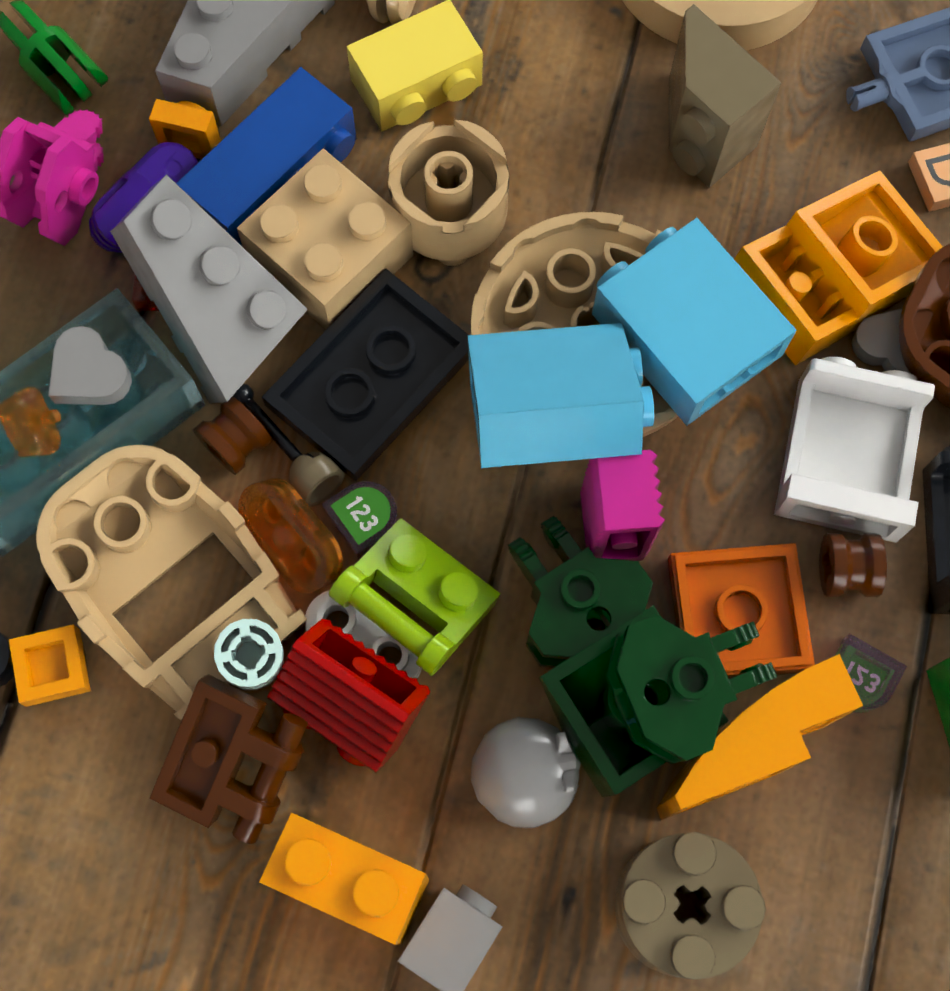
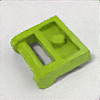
M400 518L354 566H349L338 577L330 589L329 597L343 608L351 605L416 655L418 657L416 665L430 676H433L491 611L501 593ZM372 582L376 583L439 633L435 636L430 634L369 585Z

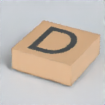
M950 143L913 152L908 164L928 212L950 207Z

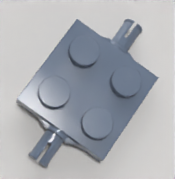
M950 7L866 35L860 50L872 70L875 80L847 88L846 99L847 103L851 104L850 109L856 112L873 104L885 102L893 110L909 142L949 129Z

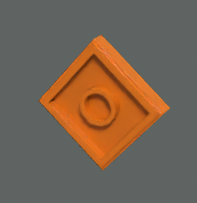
M796 543L679 552L669 555L668 565L675 620L678 628L694 637L708 632L710 637H714L754 621L760 635L759 637L753 639L751 644L737 650H725L718 653L728 679L738 676L741 670L758 663L765 665L771 662L776 674L800 673L815 665Z

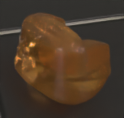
M23 388L0 403L1 423L20 458L52 455L60 448L61 436L55 423L61 420V415L57 409L49 411L41 392L37 388Z

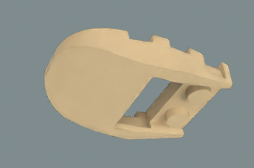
M129 445L103 454L62 485L50 497L41 512L36 532V543L40 553V560L57 591L63 593L79 619L77 622L79 627L94 644H98L143 688L151 689L176 711L174 715L181 721L198 680L209 674L231 685L218 671L214 660V645L219 634L229 624L241 619L260 620L269 624L280 638L281 644L305 626L307 621L301 609L297 611L279 582L278 572L245 525L244 518L229 501L224 502L202 483L200 476L175 455L169 454L161 448L148 445ZM214 534L253 581L153 662L114 615Z

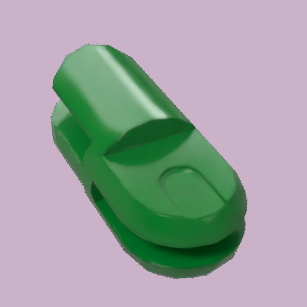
M14 0L9 3L10 6L34 34L28 39L2 11H0V28L19 49L18 61L21 68L54 104L68 116V114L75 111L74 107L47 76L55 72L83 102L93 94L66 63L69 56L100 87L108 82V76L60 26H47L23 0Z

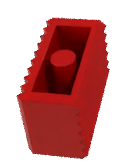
M321 619L292 645V650L287 655V660L282 665V670L277 675V680L272 685V690L267 695V698L281 707L284 713L295 714L307 721L306 729H313L336 745L338 753L344 760L356 766H366L377 773L400 747L429 696L430 690L427 685H420L417 678L408 677L406 671L398 670L395 663H387L384 656L376 655L374 649L365 648L362 641H355L352 634L343 633L341 627L333 626L331 620Z

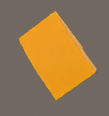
M879 170L797 210L787 225L743 246L734 260L797 330L785 351L786 355L796 366L855 331L864 319L872 315L881 314L909 295L921 269L932 255L943 246Z
M840 654L813 665L776 686L717 732L713 750L690 759L671 783L656 808L661 821L780 774L810 759L811 756L802 736L826 727L863 706Z

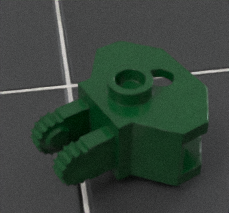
M553 515L541 523V528L543 529L546 541L555 550L563 563L549 573L538 559L532 546L525 542L524 539L519 537L508 544L510 554L533 587L531 598L537 605L528 633L526 647L540 667L555 668L645 611L653 585L652 580L638 561L596 558L589 547L582 551L561 521ZM590 620L598 621L605 630H594L587 622Z
M655 614L629 624L626 630L619 632L616 635L605 678L631 741L669 764L687 761L713 750L724 705L737 700L735 694L778 677L770 662L765 665L758 663L741 670L738 676L728 679L718 653L725 650H737L751 644L753 639L759 637L760 635L754 621L714 637H710L709 632L694 637ZM645 686L652 689L656 699L655 705L647 701L644 694Z

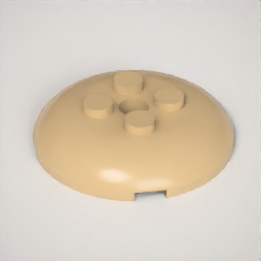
M606 212L564 214L529 227L510 240L490 262V268L483 278L477 294L474 296L471 313V335L600 325L592 315L598 280L615 264L626 261L630 265L643 256L649 243L662 231L657 229L656 234L642 227L623 222V215ZM644 375L642 386L640 387H651L654 401V425L643 427V437L660 430L678 417Z

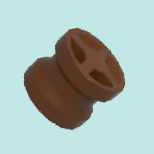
M233 396L228 402L220 404V414L212 421H202L193 429L194 434L207 450L234 475L245 467L246 457L254 449L263 450L273 441L260 421Z
M826 533L823 536L819 554V574L821 588L825 596L841 597L846 591H859L864 597H879L882 595L887 577V556L881 535L877 533H864L858 540H847L840 533Z

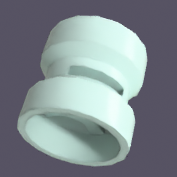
M241 619L229 624L219 634L214 645V660L218 671L231 685L242 690H258L269 686L277 678L284 664V650L278 634L269 624L257 619Z

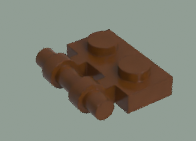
M207 674L198 680L152 790L150 799L207 828L218 820L222 808H225L239 815L232 832L233 836L241 842L254 844L257 842L264 824L272 823L281 803L277 794L287 771H294L302 756L304 749L299 743L308 723L300 716L284 713L276 732L269 733L257 727L266 708V702ZM245 754L262 762L253 785L248 786L235 780Z

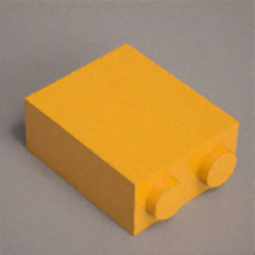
M291 812L259 883L397 945L403 943L428 885L429 878L426 873Z

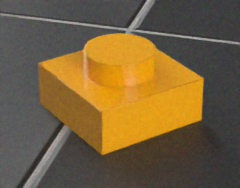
M160 99L155 100L149 121L158 144L163 142L180 143L190 149L195 158L203 159L222 141L212 111H208L190 101L173 103Z
M74 624L9 639L18 702L28 707L91 691L81 631Z

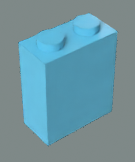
M695 218L678 231L675 227H669L662 231L649 243L645 250L646 253L630 265L626 261H621L607 270L597 282V292L592 310V315L600 324H623L629 348L638 347L640 349L643 375L686 426L783 356L797 331L698 218Z
M622 323L467 335L470 390L481 468L642 454L643 427L654 425L653 394L650 386L640 387L643 381L640 349L638 347L629 348Z

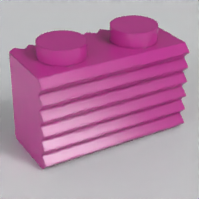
M642 450L641 455L594 458L589 460L580 495L586 548L589 547L596 558L641 561L649 554L665 521L660 516L663 506L658 503L662 495L657 490L660 480L656 478V474L659 468L654 464L658 455L653 451Z

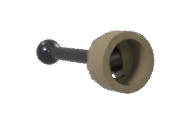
M243 383L233 397L240 401L260 421L274 442L292 461L289 470V482L296 495L308 507L325 501L342 484L345 477L344 472L330 457L322 452H308L303 455L254 401L252 388Z

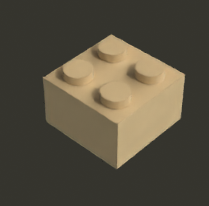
M324 148L237 227L243 248L308 309L306 313L325 330L385 269L395 274L413 256L411 222Z

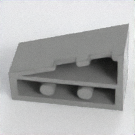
M188 0L155 70L165 100L173 103L180 101L196 103L206 110L212 111L216 124L222 126L267 78V68L285 49L291 51L302 40L301 32L319 12L325 15L335 4V0Z
M167 174L153 185L110 231L150 301H154L173 334L171 337L180 353H184L201 382L202 386L200 388L210 404L228 402L308 310Z

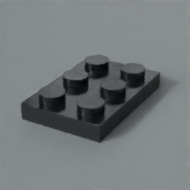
M385 269L262 396V399L268 409L318 451L330 457L343 472L356 482L469 360L467 335L469 334L389 270Z

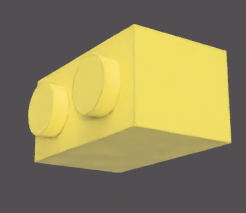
M446 0L346 46L351 81L381 132L396 125L411 124L418 120L426 111L447 101L455 102L462 100L482 85L483 52L451 0Z

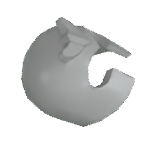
M516 717L497 724L484 735L472 757L470 780L477 800L498 821L516 828H536L556 820L569 808L579 786L581 762L565 732H561L557 727L540 719Z

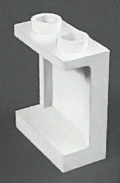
M842 357L811 359L798 381L774 515L860 535L864 533H877L881 535L883 540L897 543L915 527L919 502L909 500L922 415L924 408L933 399L935 385L917 381L916 376L905 371L888 370L881 373L858 368L854 362Z

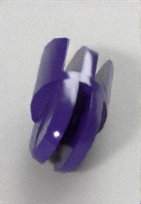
M163 142L151 148L130 170H127L104 193L92 209L89 229L95 243L106 251L122 253L110 231L146 192L166 174L175 183L184 177L198 163L192 151L180 143Z

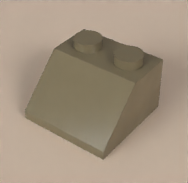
M694 4L685 11L669 76V151L673 154L677 165L685 173L691 176L696 175L710 188L758 146L781 82Z

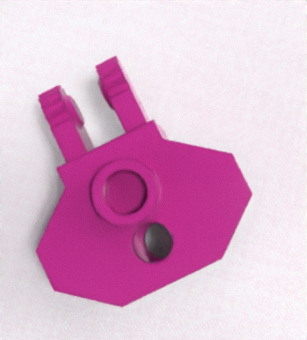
M79 109V111H73L72 114H68V118L64 117L55 127L43 122L36 125L17 117L3 130L0 138V217L22 228L36 217L40 219L38 222L39 234L63 246L78 233L86 206L91 202L98 188L99 177L96 171L98 166L101 167V163H104L103 147H100V143H96V138H100V134H103L102 118H99V114H95L94 111H88V109ZM15 176L12 184L10 185L12 177Z

